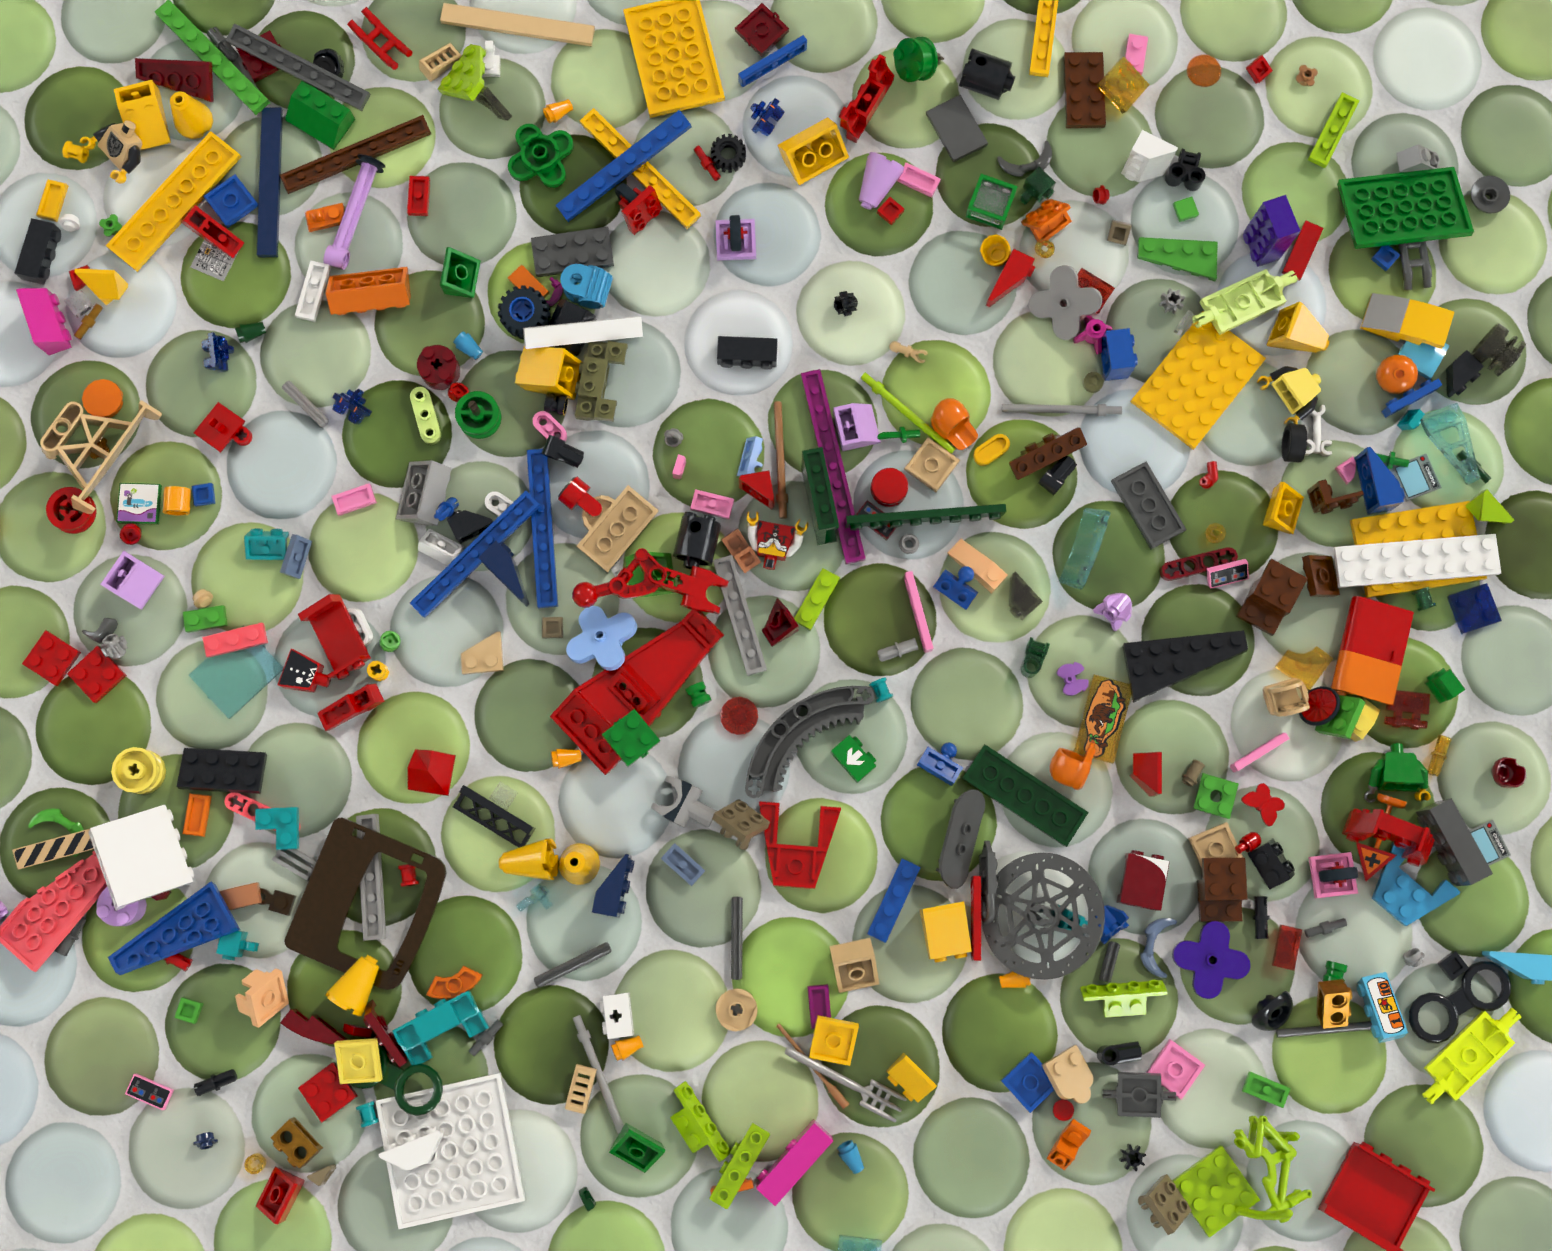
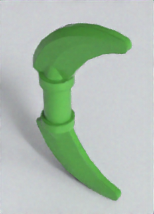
M55 808L39 812L28 825L31 828L41 822L54 821L67 828L70 833L84 830L80 822L75 823L68 820L61 814L60 809Z

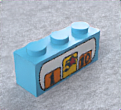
M1383 972L1362 977L1357 982V992L1360 997H1363L1365 1003L1364 1011L1366 1016L1370 1017L1372 1023L1371 1031L1374 1038H1377L1378 1042L1382 1043L1406 1036L1408 1031L1387 973Z

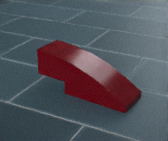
M290 1009L280 1022V1024L292 1032L316 1042L334 1044L336 1041L348 1040L320 1016L312 1015L308 1019L297 1009Z

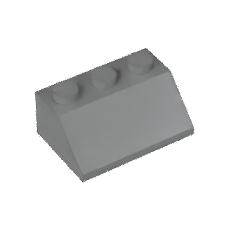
M432 460L409 462L396 519L425 526L438 525L439 519H435L434 514L440 503L445 501L451 468Z

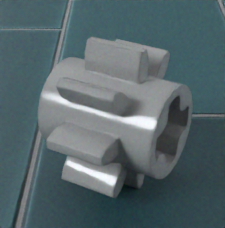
M1169 288L1167 294L1162 293L1160 298L1163 301H1161L1159 306L1164 307L1165 313L1169 311L1175 314L1177 308H1183L1184 305L1180 302L1185 299V296L1180 295V290L1172 291Z
M116 634L106 636L101 644V651L104 656L110 655L113 659L122 657L126 653L125 649L128 648L126 646L128 643L124 636L118 637Z

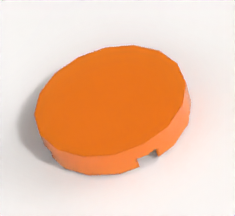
M95 380L83 392V407L92 416L111 418L123 406V392L117 384L110 380Z

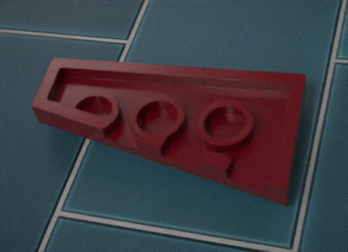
M135 58L136 79L143 81L153 80L155 85L164 86L174 91L185 92L190 96L214 102L212 62Z

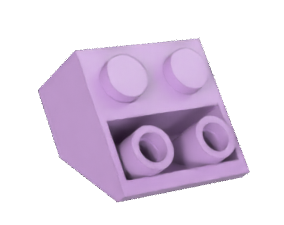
M851 403L833 408V417L842 452L881 443L880 439L877 438L879 433L871 404Z
M123 551L100 585L142 610L165 576Z

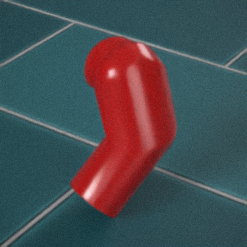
M1216 461L1207 462L1208 473L1199 480L1200 486L1204 489L1211 488L1218 481Z

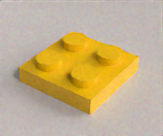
M817 1015L809 1058L850 1066L859 1023Z

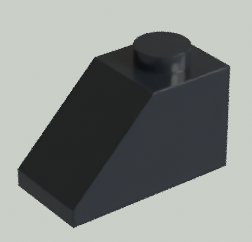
M466 510L455 511L447 518L448 524L459 544L480 535L493 522L491 518Z

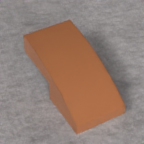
M738 528L721 539L744 573L761 563Z
M259 882L220 891L229 910L262 903Z

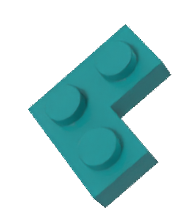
M299 808L255 809V830L276 829V850L299 849Z

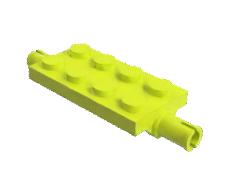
M1510 1008L1499 1020L1491 1018L1486 1011L1478 1014L1424 1067L1435 1083L1422 1093V1096L1427 1098L1426 1100L1430 1104H1433L1444 1092L1453 1100H1458L1515 1044L1508 1033L1509 1029L1521 1019L1520 1014L1516 1015L1517 1011L1513 1008Z

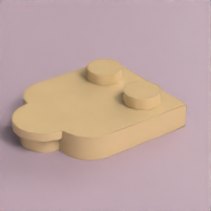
M1077 1045L1069 1047L1041 1065L1056 1094L1061 1099H1073L1079 1104L1089 1101L1091 1097L1089 1087L1093 1084V1074Z

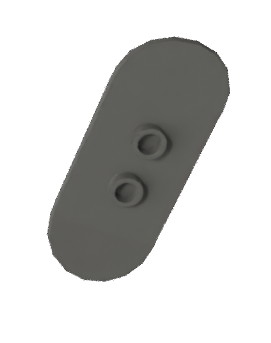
M974 789L968 790L959 796L958 799H954L955 804L952 808L940 859L938 860L939 868H936L946 886L951 889L960 888L967 879L985 810L983 794Z

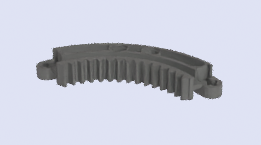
M868 686L836 687L808 696L786 710L773 722L757 745L746 778L745 792L747 796L756 799L763 794V791L777 792L782 790L783 786L778 783L784 782V778L780 775H786L787 771L783 767L790 766L787 760H793L794 757L791 753H798L796 746L802 748V740L808 743V735L814 738L815 731L821 734L822 727L829 730V724H832L835 728L838 721L844 726L845 720L848 721L849 725H852L853 720H856L857 725H859L864 717V705H869L873 701L874 691ZM858 689L856 694H862L866 690L867 694L871 695V698L863 701L862 697L856 696L857 701H852L854 696L853 690ZM805 707L808 710L807 715L799 716L796 712L797 708ZM777 725H783L786 728V732L783 735H777L774 732ZM749 776L753 779L763 777L762 782L757 780V787L760 788V791H757L756 795H752V791L748 790L749 787L753 786V780L749 781Z

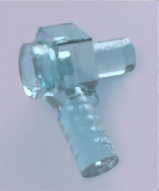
M540 884L530 890L532 894L530 897L524 898L516 905L519 911H523L531 903L535 904L538 901L542 903L546 910L553 906L547 897L549 890L546 886H541Z

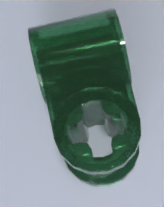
M1033 637L1029 638L1020 668L1023 676L1033 678L1039 673L1050 643L1046 642L1044 644L1035 641ZM1026 664H1034L1036 670L1034 672L1029 671L1026 668Z

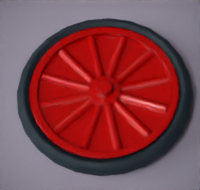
M1320 686L1308 691L1310 708L1299 713L1300 718L1309 725H1324L1337 715L1340 709L1339 695L1329 687Z

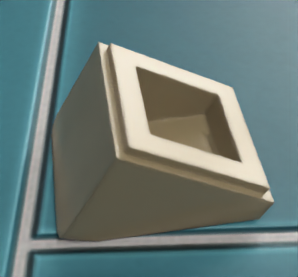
M1112 220L1107 241L1126 245L1132 227L1131 224Z
M335 1164L327 1166L308 1175L307 1178L317 1186H321L328 1181L337 1167Z

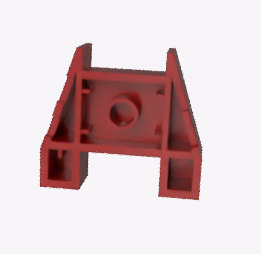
M1353 809L1350 811L1342 834L1347 836L1346 839L1355 843L1362 842L1371 836L1381 841L1388 839L1394 842V846L1405 849L1402 858L1407 859L1408 864L1417 867L1427 864L1435 842L1433 835L1430 834V828H1423L1384 813L1382 809H1373L1372 813H1369L1370 810L1363 809L1362 811Z

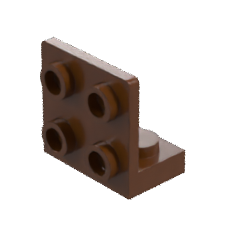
M1326 479L1318 481L1307 490L1313 512H1321V514L1330 513L1337 507H1340V509L1352 507V504L1359 502L1358 499L1364 495L1363 491L1332 498V488L1327 484Z

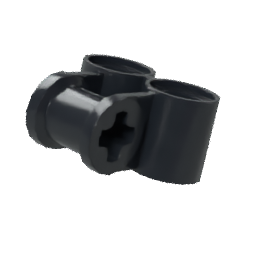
M1182 148L1178 162L1173 163L1169 167L1165 176L1166 183L1169 186L1176 187L1181 182H1184L1187 190H1198L1206 177L1205 171L1198 167L1201 153L1187 152ZM1172 173H1177L1179 177L1174 176ZM1191 177L1197 178L1198 181H1194Z

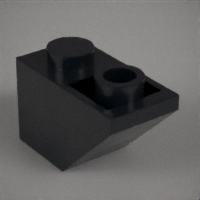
M1468 350L1446 368V391L1449 398L1455 393L1459 396L1467 388L1465 384L1468 381L1473 383L1481 375L1479 371L1484 366Z

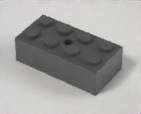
M1452 798L1437 801L1416 812L1420 826L1430 828V834L1435 839L1433 847L1435 846L1438 852L1437 857L1440 863L1447 868L1449 872L1448 878L1456 886L1472 885L1493 874Z

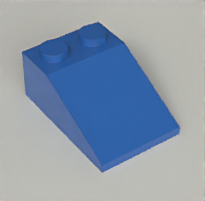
M1371 447L1365 448L1355 457L1361 489L1364 493L1363 498L1367 515L1392 511L1404 502V490Z

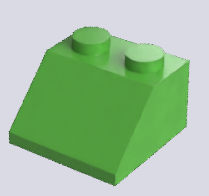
M648 552L661 566L673 570L671 553ZM634 554L625 557L626 568L634 559ZM639 566L633 571L632 574L634 576L628 583L629 585H635L644 580V574ZM656 570L652 571V578L659 581L661 573ZM667 574L666 579H665V581H664L663 583H665L667 580H670V579H667V577L669 576V574ZM658 588L654 593L643 597L671 594L675 592Z

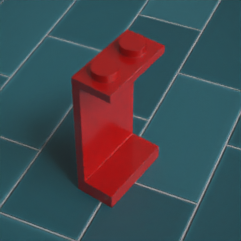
M328 594L298 613L301 621H310L334 670L327 675L328 678L343 679L349 676L351 670L362 668L365 666L364 662L371 659L340 594Z

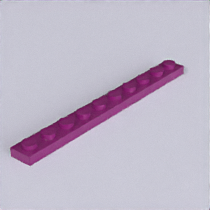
M821 370L801 373L802 383L818 448L823 447L839 523L837 530L845 564L864 561L866 558L859 530L852 531L850 528L844 527L845 517L855 515Z

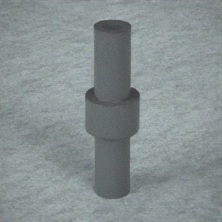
M1345 918L1332 922H1321L1319 926L1306 929L1304 932L1307 938L1319 934L1326 935L1332 933V930L1347 926V921Z
M497 1019L487 1031L484 1030L480 1034V1039L468 1050L470 1054L475 1056L485 1044L488 1045L493 1040V1036L503 1026L500 1020Z

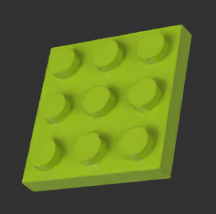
M1221 1145L1172 1180L1178 1191L1187 1201L1192 1210V1215L1209 1238L1240 1216L1236 1213L1237 1207L1249 1209L1260 1201L1255 1191Z

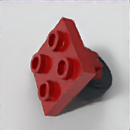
M624 183L615 189V193L620 200L618 204L622 209L623 217L629 231L634 235L638 231L643 230L646 224L652 218L657 217L662 210L656 190L651 185L642 192L636 187L632 190Z

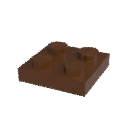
M1307 555L1302 557L1303 570L1308 578L1307 589L1310 597H1335L1340 595L1332 556Z

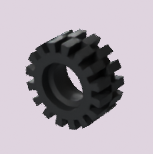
M723 134L721 139L718 136L716 142L713 141L711 159L718 170L721 168L722 172L728 170L729 173H732V169L736 172L738 167L741 168L743 166V162L745 163L746 148L742 139L738 140L736 135L733 138L732 134H728V137H725V134ZM730 147L736 151V155L732 159H724L721 156V151L724 148Z

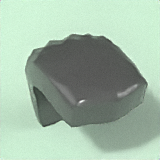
M104 618L97 631L89 632L82 630V633L91 640L102 643L106 636L114 633L118 623L116 619Z

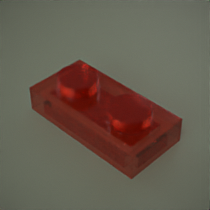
M1286 925L1279 926L1272 966L1295 970L1302 929Z

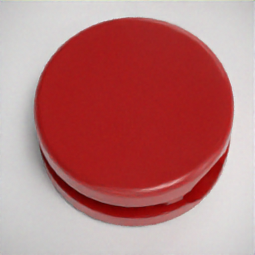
M885 468L875 474L871 483V495L879 505L894 507L905 499L908 491V481L901 471L895 468Z

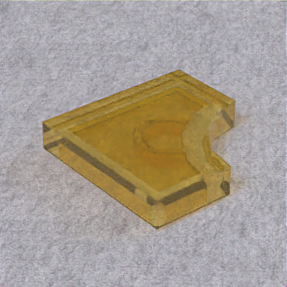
M1317 646L1304 654L1287 650L1275 667L1291 679H1302L1307 691H1309L1333 658Z

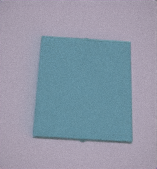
M259 645L207 658L189 676L203 690L207 698L211 699L226 717L230 719L281 673L283 667L266 650L264 645Z

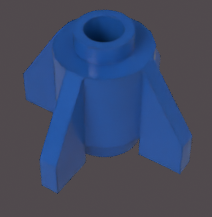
M1109 905L1104 906L1105 924L1101 937L1103 944H1106L1112 938L1111 936L1129 926L1126 922L1129 919L1126 913Z

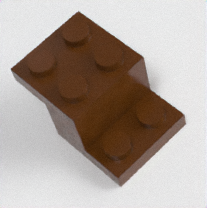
M1270 559L1261 577L1253 583L1236 617L1273 636L1283 617L1291 612L1308 578Z
M1245 857L1202 858L1203 879L1197 880L1199 922L1243 921L1242 900H1248Z

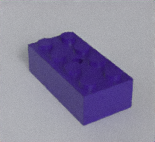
M1283 195L1263 202L1244 230V241L1249 245L1251 259L1253 262H1256L1257 267L1280 260L1300 233V228L1287 196Z

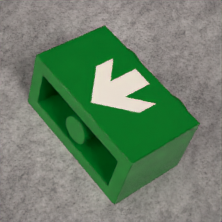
M848 735L830 753L855 782L858 783L876 768V759L870 752L865 753L861 748L863 744L856 736L852 738Z

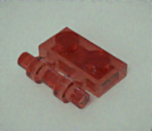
M1396 690L1393 705L1386 704L1385 710L1394 711L1393 717L1386 716L1384 724L1392 725L1395 728L1404 726L1410 727L1413 730H1418L1419 728L1427 729L1428 722L1420 720L1421 715L1429 714L1430 694ZM1402 712L1412 713V718H1402Z

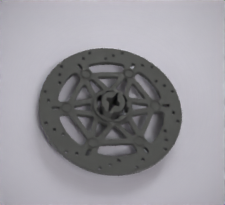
M1053 853L1028 854L1013 860L1001 869L996 875L998 888L995 894L994 919L988 925L982 922L987 943L998 960L1019 975L1041 980L1066 976L1085 964L1097 949L1105 924V908L1101 892L1090 874L1075 861ZM1052 869L1070 877L1074 883L1069 888L1045 878L1044 870ZM1031 871L1032 879L1012 895L1006 893V889L1012 881L1020 875ZM1038 883L1041 884L1044 897L1037 898ZM1046 884L1057 887L1062 892L1050 898ZM1032 886L1031 900L1019 898L1021 893ZM1081 894L1084 895L1088 907V924L1086 928L1079 925L1076 898ZM1068 895V899L1059 907L1056 904V900ZM983 902L982 911L987 916V903ZM1014 902L1027 904L1025 911L1015 906ZM1045 902H1048L1050 904V907L1041 904H1045ZM1070 903L1072 904L1073 921L1062 915V912ZM1000 904L1007 907L1009 934L1005 937L1002 936L998 923ZM1013 910L1024 917L1016 928H1014ZM1036 912L1043 913L1049 919H1043ZM1063 920L1065 923L1070 925L1072 929L1067 930L1059 928L1058 925L1060 921ZM1026 924L1030 930L1018 936L1017 933ZM1039 925L1043 926L1044 928H1040V930H1038L1037 928H1035V926ZM1054 931L1067 934L1063 940L1053 946ZM1036 934L1039 947H1034L1024 942L1023 939ZM1042 934H1048L1047 949L1044 947ZM1074 937L1080 939V944L1072 953L1058 961L1054 960L1053 953ZM1019 944L1041 955V962L1034 963L1021 958L1012 951V947Z

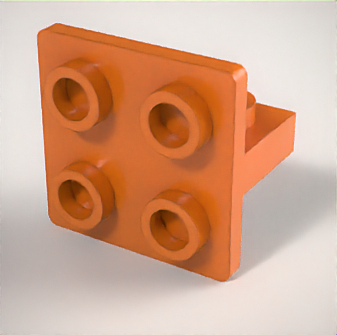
M1048 199L1042 202L1038 209L1028 213L1021 223L1023 226L1030 227L1038 244L1042 245L1072 222L1067 213L1071 207L1067 203Z

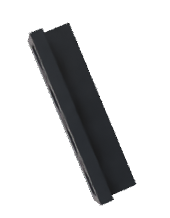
M462 786L459 791L461 794L453 808L517 847L527 844L536 828L467 786ZM466 796L473 801L474 808L465 810L459 805ZM488 809L491 819L484 821L479 819L478 810ZM495 820H506L509 829L504 831L497 830ZM521 829L527 833L521 844L514 840L512 831Z

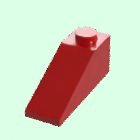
M196 205L189 210L181 221L182 224L231 258H234L244 244L241 239Z
M1013 249L988 298L986 306L991 307L1024 283L1027 276L1031 277L1035 266H1033L1035 258Z

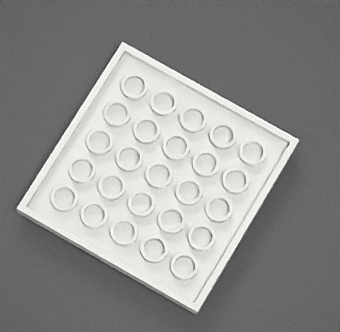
M501 1073L443 1085L440 1102L435 1109L425 1115L414 1116L407 1114L398 1106L395 1096L376 1100L384 1147L395 1142L397 1146L404 1143L403 1139L415 1134L417 1138L424 1136L423 1131L436 1127L437 1130L442 1128L444 1130V1134L430 1162L406 1171L386 1161L398 1229L525 1201ZM429 1088L404 1094V1097L412 1106H423L431 1099L434 1089Z

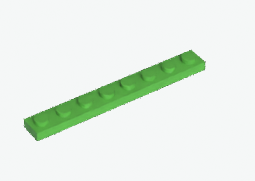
M167 0L154 11L201 61L212 62V72L255 115L270 104L269 100L170 0Z

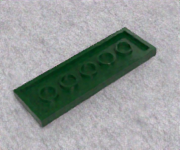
M985 744L962 778L1064 847L1068 846L1089 813Z

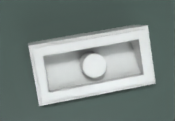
M431 529L427 530L418 544V551L447 566L464 549L463 545Z

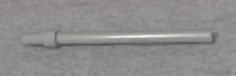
M1002 404V412L1080 413L1106 416V414H1122V406H1106V404H1098L1097 406Z
M581 1015L573 1017L578 1031L577 1037L584 1046L591 1067L597 1069L595 1077L619 1135L624 1126L590 1041L591 1035L589 1030H586Z

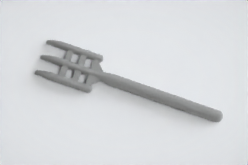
M790 1047L785 1049L787 1056L861 1093L862 1100L859 1102L860 1106L885 1119L896 1122L895 1118L883 1112L885 1106H888L899 1112L902 1111L901 1108L888 1101L891 1095L907 1101V1098L873 1079L870 1080V1085L863 1087L857 1082ZM874 1086L878 1088L876 1094L872 1092ZM882 1091L886 1092L884 1098L880 1097ZM869 1097L873 1099L871 1104L866 1103ZM877 1101L881 1103L879 1109L875 1107Z

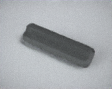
M1113 941L1108 943L1099 980L1107 983L1111 982L1120 949L1119 943Z

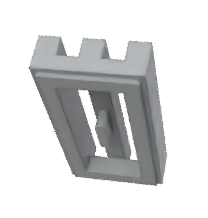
M288 849L313 864L309 867L285 853L284 850H277V854L272 858L273 861L309 881L316 865V860L297 849ZM280 857H285L286 859L290 860L291 862L295 863L301 868L307 870L308 873L305 874L301 872L300 870L281 860Z

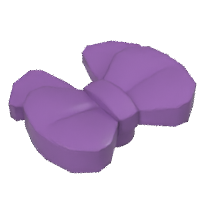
M1080 663L1065 664L1057 670L1056 674L1064 679L1063 693L1066 696L1076 695L1081 690L1085 691L1088 687L1089 681L1087 679L1076 680L1075 675L1084 670Z

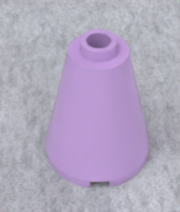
M870 152L867 157L859 201L862 202L861 206L868 210L877 208L902 175L904 167L894 160L886 159L884 155Z

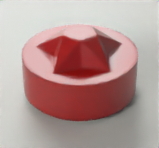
M458 382L451 384L448 389L449 398L455 402H458L461 397L469 393L468 388Z
M126 524L120 531V539L128 545L138 543L142 535L141 529L135 524Z

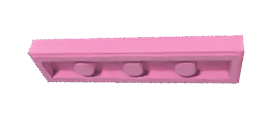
M912 571L905 572L903 578L923 651L925 653L931 652L933 644Z

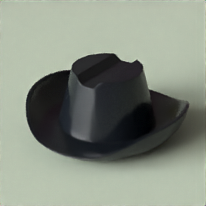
M1284 991L1278 997L1267 995L1264 1000L1259 1001L1257 1004L1258 1012L1252 1018L1253 1026L1263 1031H1273L1283 1026L1289 1019L1293 1009V1000L1289 992Z

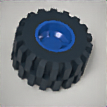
M521 285V289L517 286L513 287L514 291L510 292L508 290L506 291L507 296L501 297L503 303L498 304L500 309L498 316L502 325L512 336H518L519 339L524 340L523 328L548 326V318H551V313L549 312L550 307L538 290L535 291L530 286L527 289L525 285Z

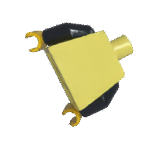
M1284 366L1270 373L1269 377H1259L1257 383L1260 381L1266 382V385L1260 387V390H1266L1269 383L1274 381L1271 385L1291 414H1296L1294 417L1287 418L1284 424L1289 420L1293 421L1294 424H1298L1300 419L1303 420L1315 410L1318 401L1317 394L1321 392L1319 387L1321 378L1318 374L1311 375L1306 368L1298 369Z

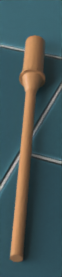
M778 1024L776 1027L798 1052L805 1055L784 1028ZM813 1069L826 1085L828 1093L833 1096L843 1109L847 1107L850 1103L836 1086L829 1083L821 1073Z

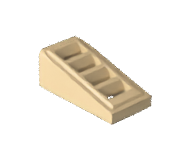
M449 43L419 60V69L431 82L451 68L462 55Z
M576 1064L565 1105L566 1110L582 1114L586 1113L597 1069ZM579 1073L590 1076V1079L582 1078L578 1075ZM579 1082L587 1084L588 1087L576 1085V1083ZM574 1091L585 1093L586 1095L582 1096L574 1094Z

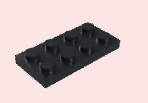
M184 748L176 787L182 790L261 794L267 754L266 752Z

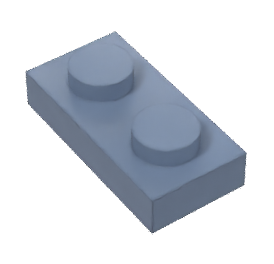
M292 534L280 573L296 579L301 578L312 544L311 540Z
M675 843L661 858L691 886L705 872L700 865Z

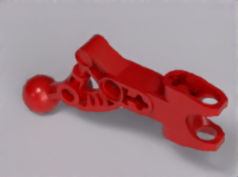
M641 548L635 552L634 559L628 567H623L616 577L607 583L596 586L589 582H581L574 587L572 598L579 607L589 608L597 602L599 597L612 594L622 599H630L652 594L658 588H662L683 595L680 605L685 608L718 614L720 607L708 601L706 590L710 586L726 588L729 581L710 570L697 566H692L690 575L663 567L646 549ZM639 566L644 574V580L635 585H626L634 576L632 574L633 571ZM656 570L661 573L659 581L652 578V571ZM667 574H669V576L667 577V579L673 580L675 577H677V578H678V582H679L680 584H678V585L675 587V586H673V585H674V582H673V581L667 580L665 583H663V582L665 581Z

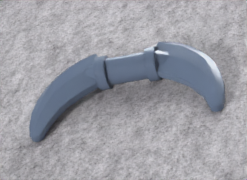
M1169 918L1157 919L1144 930L1147 937L1145 950L1140 953L1144 967L1151 974L1161 978H1167V974L1158 967L1153 956V949L1157 935L1164 928L1177 924L1176 920Z

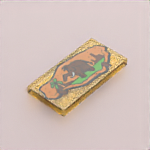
M1093 675L1073 752L1085 756L1091 740H1094L1096 752L1093 759L1114 764L1131 698L1130 684Z

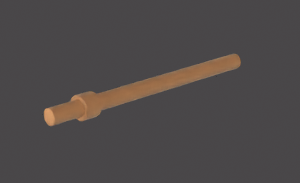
M776 401L774 402L778 482L776 503L779 504V519H786L788 494L786 493L782 402Z

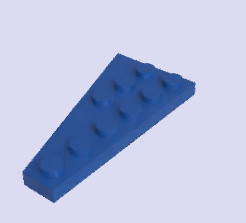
M211 881L110 955L108 959L115 973L123 975L239 931L240 928L217 886Z

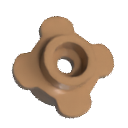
M1301 65L1296 81L1303 86H1313L1315 83L1314 78L1318 74L1317 69H1310L1306 65Z

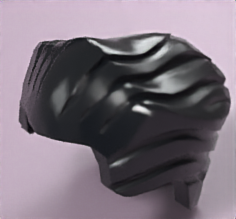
M327 48L315 53L313 64L340 78L343 77L344 63L337 51Z

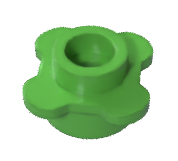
M111 214L109 218L101 219L99 225L104 229V235L107 237L116 235L122 228L115 214Z

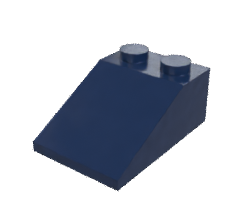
M495 541L478 558L527 607L529 601L516 562L512 558L514 554L505 543L500 545Z

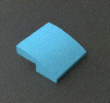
M1405 341L1398 355H1405L1412 359L1417 366L1418 374L1429 380L1434 375L1450 345L1445 343L1444 347L1439 349L1425 343L1417 345Z

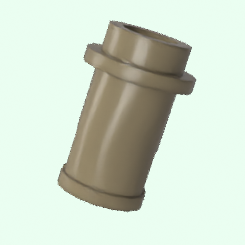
M1193 759L1186 774L1182 775V782L1190 787H1193L1194 784L1196 785V780L1205 765Z

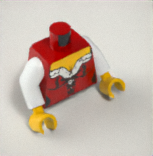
M748 511V539L754 551H757V556L765 558L763 568L775 570L777 560L785 561L786 557H791L801 547L804 532L807 530L809 523L807 522L805 528L799 526L801 519L797 521L795 527L758 520L759 513L757 511L756 518L753 519L749 517Z

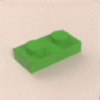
M224 605L183 612L185 632L187 633L228 626Z
M1249 1071L1242 1091L1284 1108L1291 1088Z

